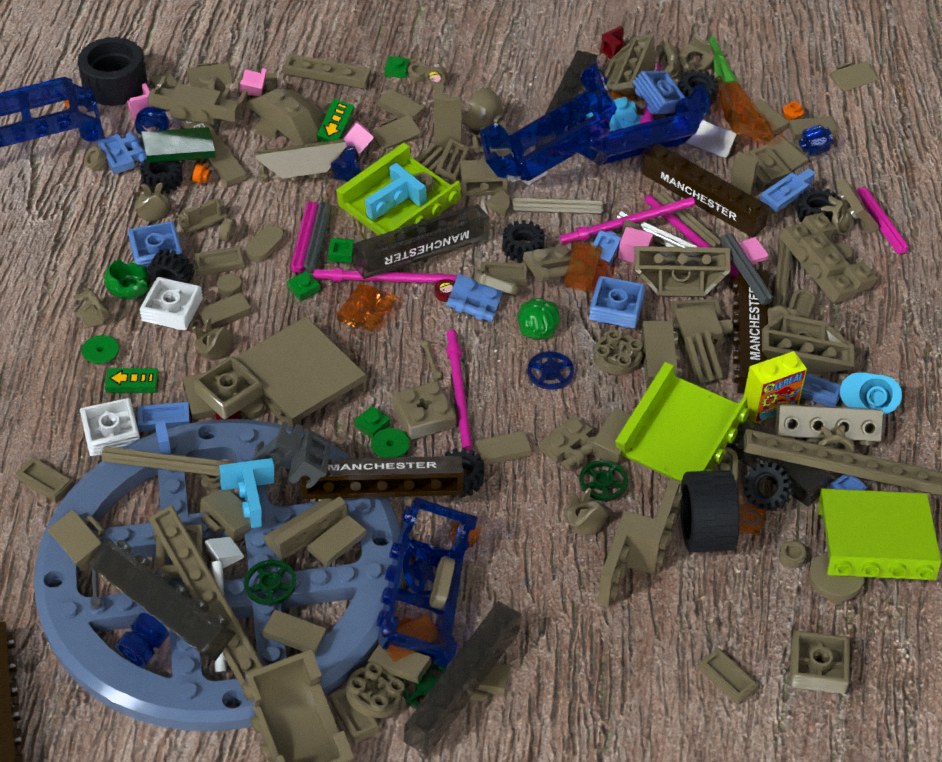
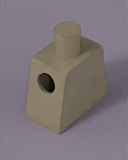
M712 308L674 309L673 329L678 332V343L684 359H688L689 354L683 337L709 330L714 349L718 350L721 347L723 335L733 333L731 319L718 321L715 310ZM693 339V344L696 350V354L698 356V347L695 339Z

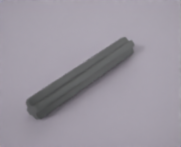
M322 201L318 205L303 265L304 271L313 274L314 269H317L331 213V204L329 202L325 203Z
M724 234L721 240L724 248H730L731 259L761 305L771 304L773 295L733 234Z

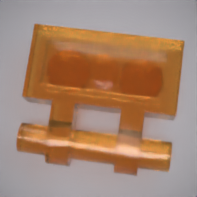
M360 283L338 311L337 320L355 328H359L362 323H366L364 328L372 332L375 327L382 323L385 313L391 311L396 296L388 293L386 297L381 299V290Z

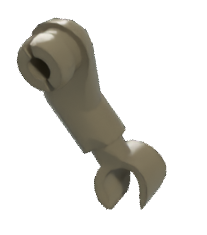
M663 41L657 45V50L660 52V55L666 54L668 65L665 71L667 73L670 72V77L672 78L680 73L678 55L671 42Z

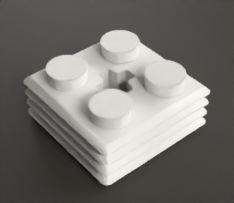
M157 277L139 309L142 317L141 320L177 330H186L203 299L202 287Z
M130 398L80 409L90 456L101 455L105 446L123 448L140 439Z

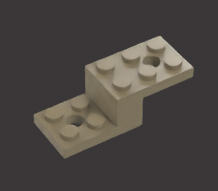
M669 479L656 519L624 510L601 573L597 605L608 608L611 598H617L620 588L619 580L620 577L624 578L627 567L654 574L657 564L663 565L666 555L665 548L667 544H670L673 534L672 527L673 524L677 523L680 513L679 506L683 493L678 492L680 481Z

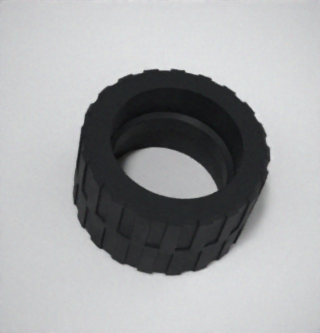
M105 37L89 43L78 55L77 61L82 89L86 97L94 103L104 106L124 105L130 98L141 96L143 93L142 84H148L144 54L141 47L134 41L120 37Z
M730 470L685 472L681 482V493H683L681 500V524L687 550L689 552L733 551L738 544L740 528L738 491L734 475Z

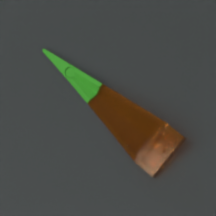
M712 35L709 42L715 55L713 62L719 83L718 88L725 120L730 124L731 130L737 134H744L756 140L770 142L774 136L770 122L746 95L729 68L715 37Z

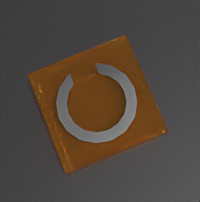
M740 504L739 531L760 536L766 510Z

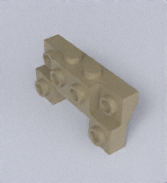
M162 76L156 88L151 89L148 95L149 106L170 110L171 117L212 125H214L216 119L235 122L237 116L242 115L248 102L247 91L245 90L242 91L240 98L230 96V88H225L221 97V91L184 85V80L179 79L176 86L167 85V76Z
M823 213L805 216L802 223L784 227L779 238L833 304L842 302L858 292L871 289L878 278L865 262L850 265L831 243L829 238H831L836 228Z

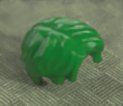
M118 259L110 264L105 271L104 284L109 293L117 298L131 300L143 296L150 290L147 284L148 275L146 269L143 266H138L135 262L125 264Z
M532 298L522 304L517 313L520 332L523 336L531 337L532 339H548L552 337L560 323L557 305L554 302H547L543 298Z

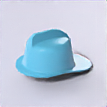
M864 372L854 373L847 376L842 382L840 397L847 407L877 408L883 410V414H888L899 406L902 399V390L898 382L891 377Z

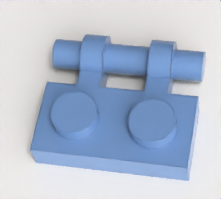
M128 132L125 136L126 138L121 139L119 134L97 140L98 147L106 152V162L113 174L135 168L134 161L144 163L146 158L144 148L141 147L139 137L134 135L133 132Z
M458 274L446 306L454 308V311L460 314L465 312L473 315L477 320L482 321L484 319L492 322L503 291Z

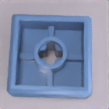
M641 71V74H638V77H635V80H633V84L636 87L635 92L638 96L644 98L648 104L647 109L654 115L676 113V110L680 112V110H683L682 107L688 104V100L667 71Z
M174 221L128 230L134 261L138 266H143L146 272H148L147 268L159 250L169 249L170 253L172 250H175L177 255L182 253Z
M599 276L590 305L589 319L599 323L619 325L623 328H636L645 297L646 285Z

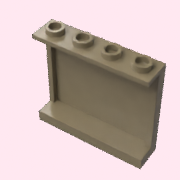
M307 317L300 319L234 357L262 382L263 395L261 398L264 405L282 423L286 421L289 427L294 428L297 424L301 425V419L356 386L361 391H366L367 375L364 369L355 365L351 361L350 356L346 352H342L336 346L334 340L331 337H327L316 323H312Z

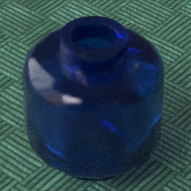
M821 124L804 129L801 134L802 139L798 140L802 152L807 151L812 157L828 152L831 144L834 143L830 129Z

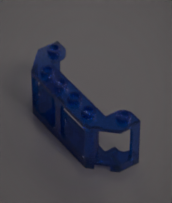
M597 62L585 68L581 73V82L587 89L586 91L511 135L500 124H491L479 131L485 160L497 177L506 178L507 175L519 176L521 180L530 181L608 136L610 131L609 124L612 115H615L617 106L607 90L608 79ZM591 112L593 113L592 117L565 132V128ZM556 134V138L524 156V152L527 149ZM490 148H508L513 152V156L511 153L506 156H499L495 151L491 153Z
M64 76L0 93V117L21 112L22 116L21 121L0 127V148L76 128L79 129L80 135L85 141L94 142L99 139H105L92 87L87 85L81 87L74 84L72 79ZM65 100L69 101L70 107L67 110L36 118L31 116L30 109ZM78 106L86 107L88 112L95 111L96 118L81 112Z
M706 85L694 86L691 96L680 99L675 105L676 115L606 133L602 132L600 122L595 125L589 124L586 121V114L574 117L566 128L572 150L601 166L646 154L657 144H661L666 148L685 144L697 132L704 116L711 107Z
M416 497L411 507L406 506L402 516V522L404 523L397 543L394 542L390 550L389 558H392L393 561L392 565L388 566L385 580L389 582L388 587H385L380 601L384 604V608L379 612L376 626L380 627L378 640L382 649L387 650L391 644L427 655L433 659L435 665L447 668L456 655L457 642H454L455 637L451 636L464 554L470 544L468 541L469 532L476 528L477 517ZM419 509L461 522L452 547L449 550L408 537L415 524ZM405 553L437 563L444 556L455 559L448 597L441 610L430 606V598L398 588ZM396 600L435 612L437 618L432 643L396 632L398 617L393 616Z

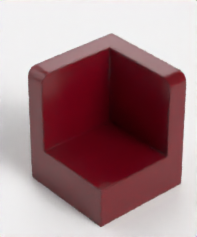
M622 26L602 34L601 52L610 60L623 47L628 45L623 41L624 28Z

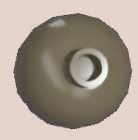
M482 87L470 99L468 103L471 105L469 112L464 110L462 124L477 132L479 126H487L492 122L497 124L499 120L503 119V103L501 98L488 87L486 89Z

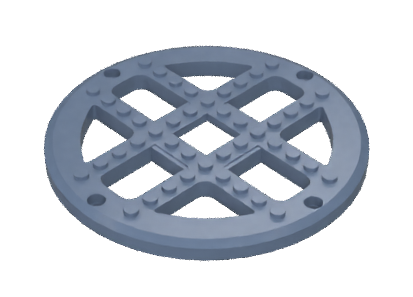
M244 419L207 420L167 429L171 454L213 460L228 459L239 463L251 461L258 443L263 441L264 446H266L277 437L280 424ZM287 426V433L290 434L294 428ZM156 433L123 447L124 449L160 453ZM331 444L329 459H353ZM292 458L285 462L282 467L290 469ZM101 461L81 478L57 507L46 527L38 550L34 577L36 607L44 635L53 654L72 679L91 696L113 710L136 720L160 727L185 731L211 732L252 727L250 718L255 715L251 702L246 700L238 680L210 681L203 676L199 629L197 632L195 630L201 622H206L181 578H169L166 581L160 582L161 588H159V592H151L152 595H156L155 597L149 595L150 590L98 596L101 599L102 606L97 610L92 609L90 605V600L93 597H85L80 594L79 575L81 570L74 565V561L54 537L49 535L47 529L72 509L82 520L87 519L88 516H93L99 523L120 499L155 475H158L161 510L173 505L183 525H202L203 544L208 539L227 537L225 532L215 535L201 521L204 513L189 514L186 472ZM266 484L258 485L257 491L261 505L262 527L250 528L244 533L248 571L252 566L261 561L280 560L264 542V536L319 502L275 506L268 500ZM245 497L241 498L242 502H245ZM387 497L342 498L346 502L347 514L366 529V536L359 541L360 559L355 563L294 571L297 581L296 589L286 601L270 607L252 601L246 594L245 578L223 580L224 597L236 618H254L257 655L264 667L286 659L284 644L263 637V630L274 610L284 613L287 609L295 606L352 599L344 615L324 637L314 656L322 674L320 684L325 697L348 681L351 674L361 668L371 657L392 623L398 608L403 584L404 560L402 538L396 516ZM150 522L104 528L106 531L105 536L100 535L98 537L106 548V555L98 560L100 564L156 557V541L153 540L154 529ZM92 523L88 526L94 534L98 532ZM167 554V565H173ZM268 566L261 569L264 572H277L281 567ZM257 571L252 575L249 587L259 584L260 576ZM285 572L281 577V581L291 585L292 577L288 572ZM279 590L273 594V598H277L287 591ZM161 591H163V592H165V593L167 594V596H166V598L164 599V601L160 604V603H159L158 601H156L155 599L157 598L158 600L161 601L162 598L159 597V596H160V595L163 596V597L165 596V595L161 592ZM263 591L253 593L260 598L268 599L267 593ZM169 596L171 597L169 599L170 603H172L175 600V603L170 608V610H168L170 604L167 603L165 606H163V604ZM176 604H180L182 606V611L178 615H174L172 613V609H174L175 613H178L180 610V606H176ZM185 609H187V611L184 613V615L190 612L192 613L186 621V623H188L195 617L198 618L195 629H193L192 624L187 625L184 622L187 616L182 619L179 618ZM149 625L166 626L170 631L173 676L166 678L134 665L108 647L95 632ZM231 704H240L237 708H228Z

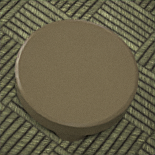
M609 330L607 335L601 337L595 344L594 361L600 369L609 374H630L637 370L642 363V341L623 334L619 330Z
M828 551L818 555L811 563L808 577L809 585L817 593L829 599L831 603L838 605L842 604L844 600L855 597L861 591L865 577L827 575L829 564Z
M370 662L366 667L359 668L351 674L345 693L350 705L359 713L373 718H383L392 715L399 708L405 686L401 680L383 670L380 664Z

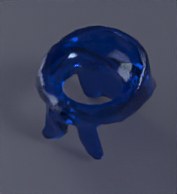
M158 107L143 108L138 112L135 119V129L139 134L146 131L143 126L145 128L156 127L159 130H168L170 124L166 113Z
M353 145L345 148L342 152L344 155L331 162L330 165L335 171L334 179L348 182L361 173L358 161L359 154Z

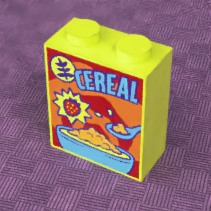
M794 351L749 367L744 396L747 397V406L750 409L749 416L754 423L776 416L777 403L799 404L807 368Z

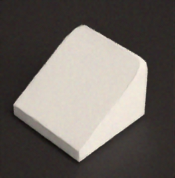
M231 537L208 539L205 541L207 553L213 561H222L223 568L244 558V555Z

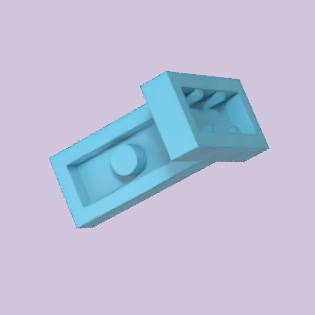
M395 163L389 167L391 183L365 199L367 216L375 220L393 207L404 202L407 198H410L419 207H422L427 203L426 186L399 164Z
M273 459L219 465L221 490L238 488L240 498L245 497V502H242L244 518H249L251 528L262 527L261 505L257 486L274 483Z

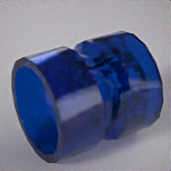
M140 613L130 626L132 631H126L115 646L130 662L137 666L145 667L155 654L154 648H160L170 634L160 621L149 614Z

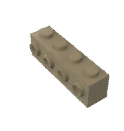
M777 403L775 434L797 440V437H807V442L819 443L822 438L826 437L821 427H827L832 432V435H836L837 428L844 425L846 438L858 440L860 445H873L874 441H881L883 410L877 408Z

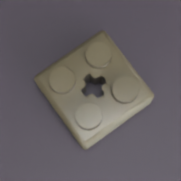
M233 356L193 380L194 392L223 419L228 418L263 395L262 382Z
M439 381L405 389L392 395L393 408L409 440L456 427V414Z
M794 631L791 640L790 687L846 694L849 685L850 667L849 637Z

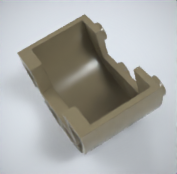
M312 649L245 674L246 683L241 684L246 700L251 702L255 715L250 718L251 724L256 734L261 733L264 744L261 745V750L266 761L348 762L354 759L344 731L339 732L321 687L322 674Z

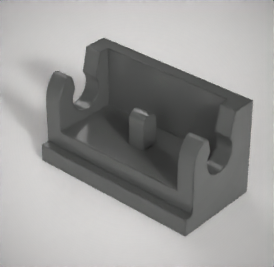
M285 421L279 427L278 436L266 446H264L263 441L257 444L251 461L272 458L274 471L300 451L304 427L297 424L293 431L288 434L286 431L288 424Z
M309 429L302 437L300 451L292 457L288 481L295 484L302 476H308L310 480L307 481L306 488H311L321 476L325 477L327 475L331 441Z

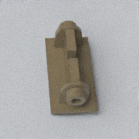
M217 198L203 203L202 209L195 206L187 210H181L176 220L185 234L220 222L226 217L228 218V216L222 209L224 207L222 199L217 200Z

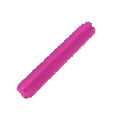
M867 187L858 188L856 191L860 195L863 204L870 215L876 220L879 225L878 228L896 253L899 255L906 253L909 245Z
M309 201L306 204L291 262V271L293 273H302L304 271L303 265L318 209L317 202L312 203Z

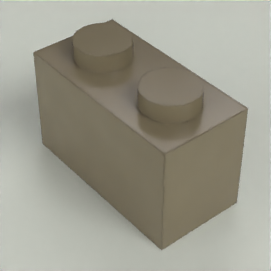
M506 159L461 160L460 182L462 196L494 195L500 189L507 193Z

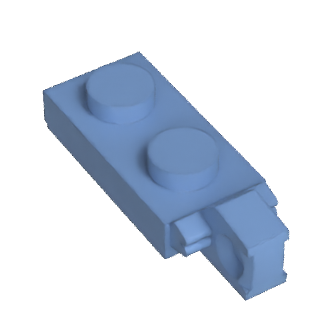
M808 168L799 175L793 172L764 191L760 195V201L769 205V208L777 213L799 198L801 193L804 194L805 190L811 188L815 172Z

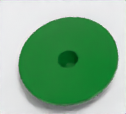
M106 335L94 336L88 339L82 346L83 357L88 362L95 364L111 361L119 351L118 342Z
M394 428L383 429L373 436L371 448L381 458L401 457L409 448V438L401 430Z

